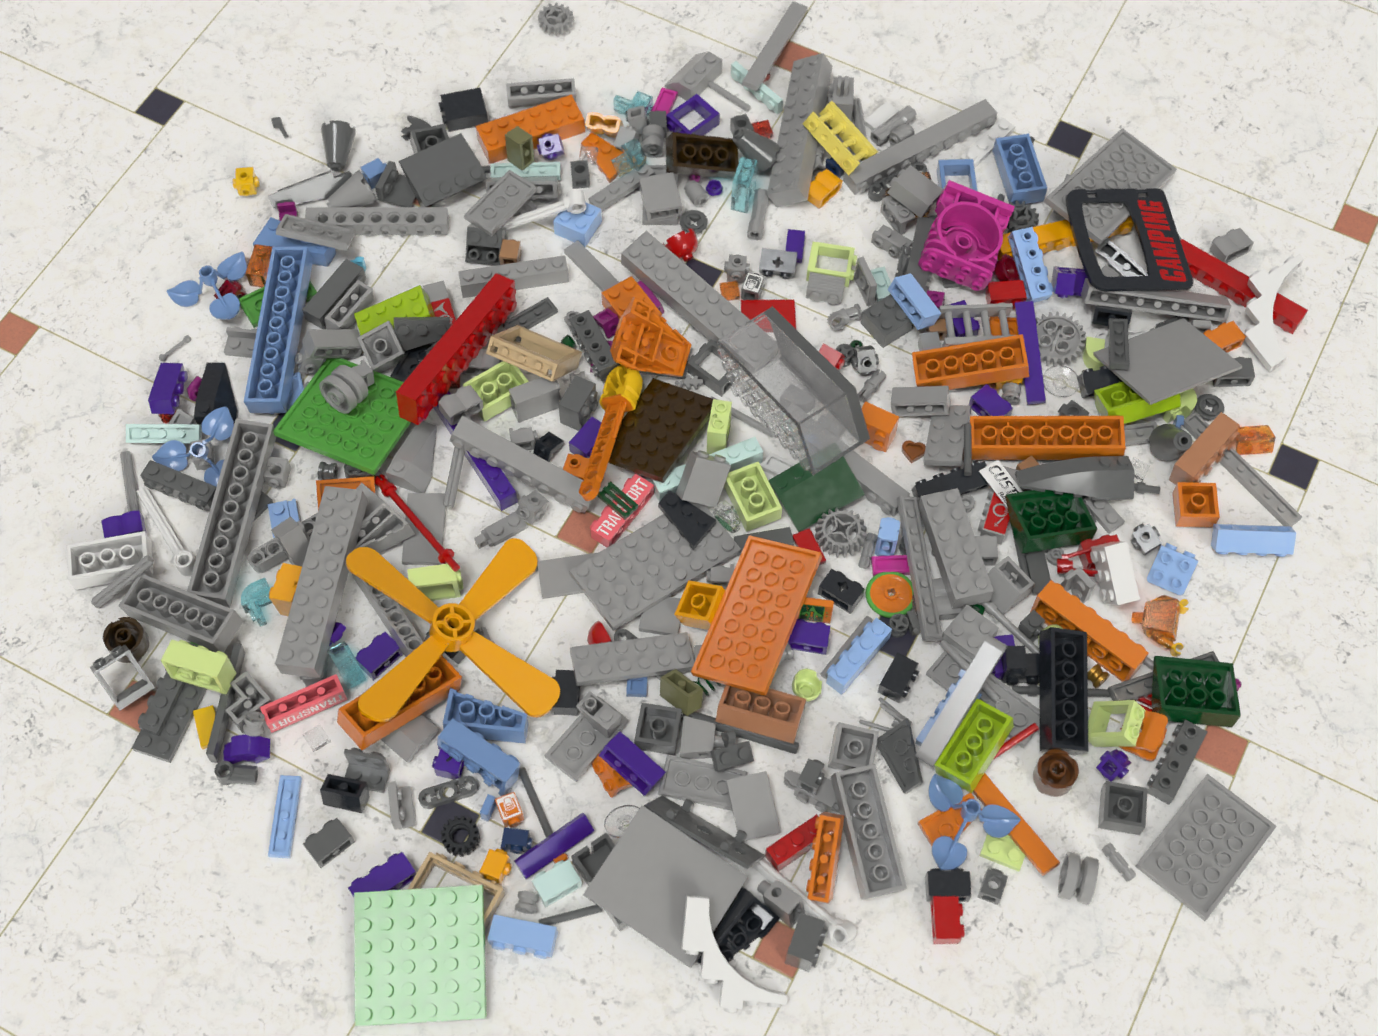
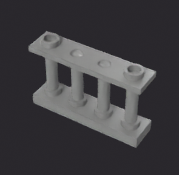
M1002 302L998 304H946L940 306L939 311L941 315L938 319L945 318L948 337L944 338L942 347L1015 336L1009 334L1007 316L1010 315L1013 304ZM999 316L1002 336L991 335L989 317ZM971 317H981L984 336H973ZM953 318H963L966 337L955 336Z

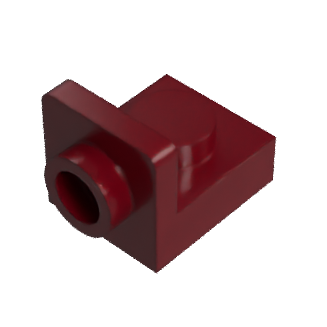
M226 279L218 289L222 297L228 293H232L236 297L239 294L243 296L247 294L242 289L243 285L236 280L232 282ZM215 293L213 296L216 299H219L217 294Z

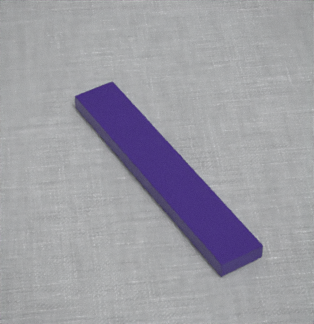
M1015 302L1018 335L1023 334L1029 366V377L1024 378L1027 405L1046 403L1034 302Z

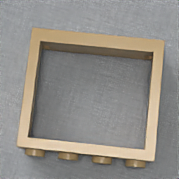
M516 325L491 336L486 354L553 382L578 368L582 352ZM517 336L521 337L520 342L516 340ZM549 369L552 370V375L548 374Z
M429 852L408 889H421L434 866L471 885H484V891L494 896L484 914L486 930L505 895L502 886L494 880L489 882L483 879L484 876L476 871L471 873L465 870L466 867L455 861L453 864L447 861V857L443 854Z

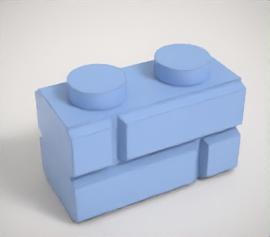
M891 517L881 519L874 553L876 556L894 555L899 535V520Z

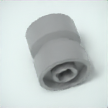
M647 125L642 131L641 152L649 158L661 156L664 147V129L658 125Z

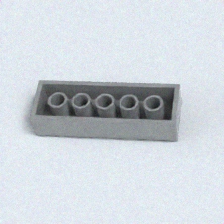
M958 488L921 496L918 505L919 512L952 609L965 607L966 604L974 605L990 601L993 588Z
M141 574L136 578L118 605L131 618L215 652H225L244 622L233 609L145 574Z
M872 764L835 772L831 775L839 813L845 815L843 829L861 900L907 889L876 765Z

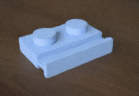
M296 499L268 504L272 529L289 517H292L296 522L300 521Z

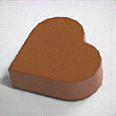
M907 440L902 444L901 451L912 464L924 456L926 446L921 442L914 443Z

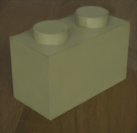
M518 126L505 134L507 159L510 163L524 170L535 162L532 135Z
M674 669L660 678V696L674 707L682 709V713L686 716L702 708L703 689L685 675Z

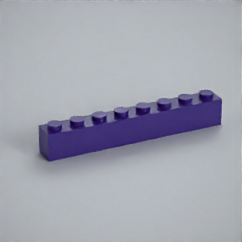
M438 404L433 408L452 435L457 424H449L440 412ZM465 450V457L499 509L503 511L518 502L516 491L503 471L498 467L490 466L482 458H476L469 451Z

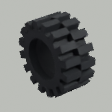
M455 816L454 820H447L448 824H444L443 830H441V840L447 852L452 853L456 857L457 854L460 857H464L465 853H467V856L470 855V851H475V846L479 845L480 834L476 823L472 822L469 817L466 819L465 816H461V818ZM464 829L468 832V839L464 843L454 842L453 834L456 830Z

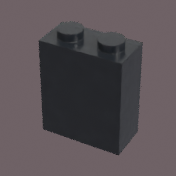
M480 87L440 95L439 109L440 113L444 112V115L441 116L443 124L447 125L448 132L472 128L488 122Z

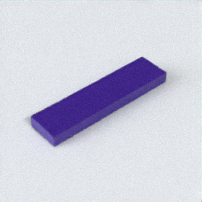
M582 812L515 859L514 862L523 877L527 879L595 830Z

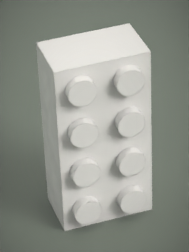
M145 531L66 545L68 580L75 590L110 584L145 556L149 555L152 558L151 540ZM153 565L142 574L154 576Z

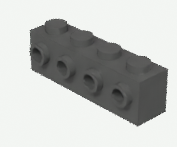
M345 259L302 309L305 320L324 329L326 326L325 317L357 280L365 282L364 268Z
M587 310L569 319L571 323L569 330L573 337L576 336L578 338L576 342L580 350L584 349L585 353L583 354L587 363H592L591 369L595 377L599 376L601 381L607 379L608 374L620 365L613 360L608 342L592 314Z
M152 460L148 462L140 475L146 487L210 512L216 486Z
M1187 720L1182 725L1177 724L1172 733L1175 736L1173 742L1169 740L1164 749V752L1167 753L1165 758L1161 757L1155 767L1158 769L1156 775L1152 774L1147 782V785L1150 786L1148 794L1170 805L1208 731Z

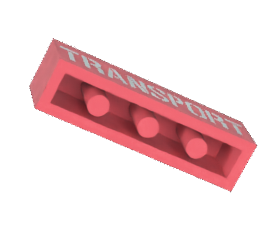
M636 473L632 478L627 479L622 491L638 504V508L624 520L607 505L603 509L601 517L598 520H594L590 526L591 538L605 547L611 546L619 539L654 495V484ZM613 500V503L615 505H617L625 513L627 512L623 507H621Z
M337 674L261 706L260 709L265 716L267 726L271 733L348 699Z

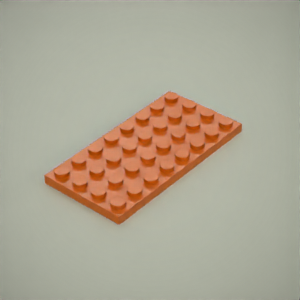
M749 535L692 667L691 674L766 696L822 559L821 552Z

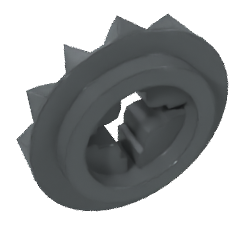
M689 210L680 218L681 228L687 233L690 232L689 229H694L695 233H702L707 228L708 219L701 211ZM691 221H693L694 223L697 222V226L691 224Z
M1203 394L1197 398L1195 409L1202 418L1210 421L1214 420L1221 412L1224 413L1225 407L1222 400L1217 396ZM1206 405L1208 407H1213L1212 410L1210 411L1209 409H1205Z

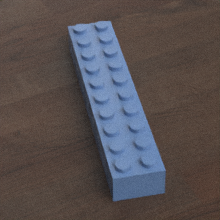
M272 247L244 396V403L250 413H287L295 367V356L298 350L304 316L302 309L306 304L313 257L308 247Z

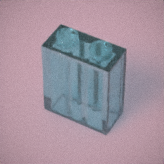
M740 157L732 182L731 210L748 214L756 188L758 160Z

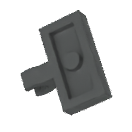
M734 731L721 733L724 747L710 751L715 771L754 761L750 742L745 741L735 744L736 735Z

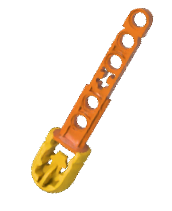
M620 365L615 367L607 376L603 394L599 401L602 409L605 410V414L583 476L584 481L581 482L579 494L585 501H591L598 495L600 483L603 480L624 413L636 408L643 383L638 370L628 369Z

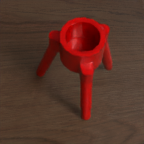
M1087 548L1070 554H1061L1062 559H1057V574H1066L1071 569L1076 570V568H1073V560H1069V558L1091 552L1092 549ZM1083 569L1090 577H1095V574H1098L1097 570Z

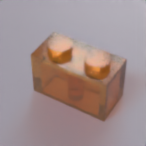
M255 244L245 273L250 286H265L272 252L271 246Z

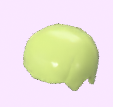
M807 668L799 670L793 678V693L798 697L805 698L807 702L816 700L822 690V681L818 679L817 672Z

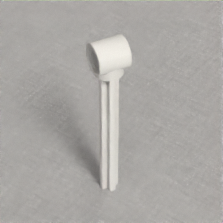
M572 189L567 192L563 201L512 217L502 227H506V230L565 210L573 214H580L586 210L584 192L580 189Z
M146 486L138 487L139 490L136 493L174 554L173 561L175 566L183 576H191L196 561L189 550L183 548Z
M764 859L754 864L753 867L770 882L774 883V881L778 880L802 897L804 910L812 917L825 921L824 927L827 928L829 940L833 945L841 947L855 938L856 928L852 922L833 918L813 900H809L806 894ZM840 930L844 932L845 937L841 935Z

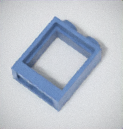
M973 159L938 160L936 172L939 187L944 189L946 185L945 176L969 175L970 189L977 191Z

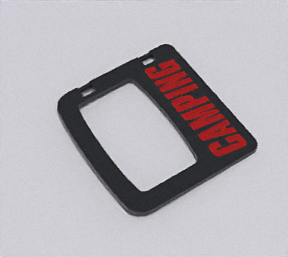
M1158 188L1076 189L1069 192L1066 197V207L1073 238L1089 283L1095 289L1104 292L1188 290L1193 286V278L1163 190ZM1087 194H1095L1096 198H1088ZM1138 194H1146V197H1139ZM1083 203H1123L1126 205L1140 240L1148 276L1106 277L1103 275L1088 235L1083 214Z

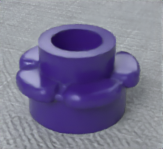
M718 180L708 182L706 191L709 195L717 196L722 193L723 186Z

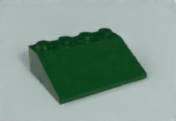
M835 442L768 480L777 499L798 532L815 525L818 519H822L823 513L829 515V509L835 512L836 508L840 510L865 495Z
M1031 490L1005 495L1013 536L1021 554L1080 545L1086 539H1093L1098 529L1082 498L1073 497L1071 493L1063 492L1060 495L1055 494L1052 490H1045V492Z
M1154 656L1152 711L1165 715L1169 722L1183 723L1187 720L1193 724L1233 727L1241 717L1233 663Z

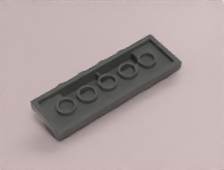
M188 642L190 645L198 647V645ZM165 669L164 677H160L157 681L155 695H151L147 701L148 709L146 713H142L138 719L141 730L132 749L171 763L194 717L193 711L198 709L207 689L172 679Z

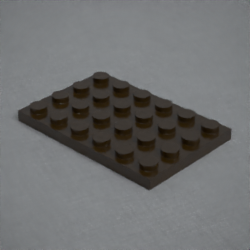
M653 378L639 396L636 408L628 411L622 419L608 463L664 483L710 418L713 398Z

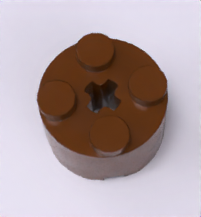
M1053 749L1040 757L1033 771V780L1040 793L1057 797L1067 794L1078 777L1079 767L1076 760L1068 755L1069 753L1064 750Z

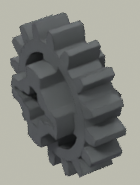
M1015 201L1013 205L1015 206L1007 225V233L1036 227L1039 222V213H1036V208L1031 209L1032 204L1025 205V201L1022 204Z

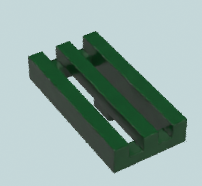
M611 481L597 495L598 498L624 520L638 508V504ZM605 494L609 495L617 504L623 507L627 512L625 513L624 511H622L609 498H607Z

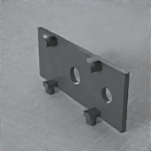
M662 795L644 805V807L675 828L745 869H749L764 857L763 853L743 842L747 836L745 831L738 830L736 836L733 837L690 812L694 806L691 800L686 799L683 805L680 806Z

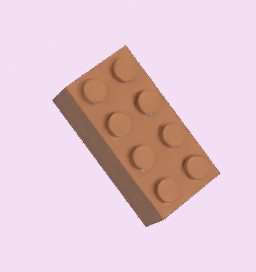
M1221 412L1174 464L1169 481L1175 485L1177 482L1201 483L1200 479L1203 475H1209L1213 469V464L1215 462L1218 464L1222 460L1226 449L1230 451L1235 445V440L1240 434L1238 433L1240 424Z
M725 685L718 704L715 722L794 744L806 699L770 688L766 696Z

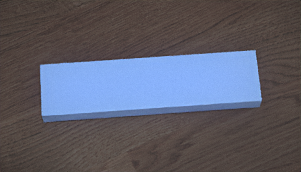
M280 775L268 851L269 857L290 858L302 781L301 776Z

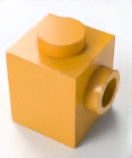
M489 849L479 871L484 876V879L494 880L497 884L501 885L504 876H508L512 868L507 852L501 849Z

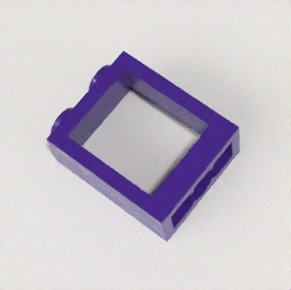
M695 94L666 115L667 128L671 132L705 135L717 127L720 122V113L698 94ZM694 110L705 120L689 130L679 119Z

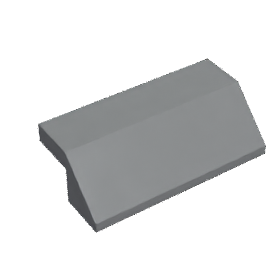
M421 714L380 740L403 760L410 762L421 745H429L440 728Z

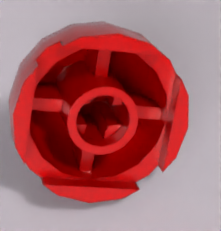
M689 229L690 232L686 234L684 231H681L666 240L667 244L663 243V245L680 260L683 259L684 262L692 259V254L698 248V238L694 229Z

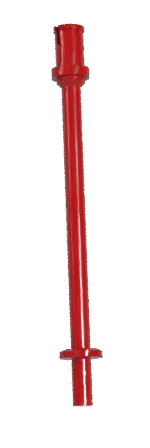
M380 474L381 479L377 476L374 482L381 489L384 497H390L438 552V561L441 564H448L454 572L458 571L460 566L453 559L454 551L452 549H445L396 493V486L390 483L385 475Z

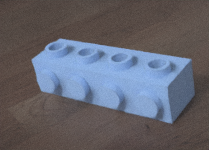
M1033 227L1012 231L1008 236L1019 278L1024 282L1027 296L1026 301L1038 302L1047 300L1052 295L1053 287L1048 281V270L1043 264V253L1038 247L1037 233L1034 232Z
M1213 524L1211 546L1215 552L1223 555L1229 552H1236L1239 555L1255 553L1259 556L1275 554L1276 556L1284 557L1286 554L1293 555L1296 532L1291 526Z
M877 617L872 623L869 621L865 625L863 634L861 636L857 635L851 642L852 647L848 651L845 649L839 656L840 661L836 665L832 664L826 672L828 674L826 683L841 695L890 639L892 628Z

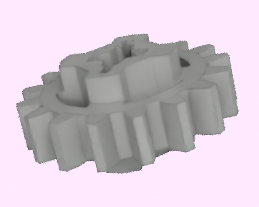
M555 3V6L549 4L548 8L544 6L543 11H539L538 15L539 27H542L543 32L548 30L549 35L554 32L555 36H557L558 32L563 35L564 30L569 32V27H573V11H570L569 7L564 8V4L560 6Z

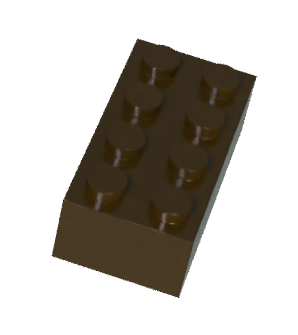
M672 132L665 139L666 173L673 172L675 174L732 179L739 173L738 147L732 138Z

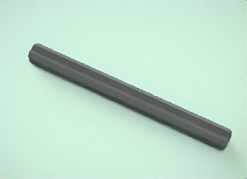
M693 712L687 716L714 723L716 725L715 730L719 732L734 731L736 737L793 754L798 752L799 743L795 741L792 744L715 722V717L698 712Z

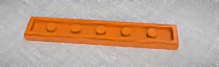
M984 773L973 793L984 806L998 805L1010 810L1020 818V822L1008 835L1039 873L1044 876L1060 864L1059 860Z

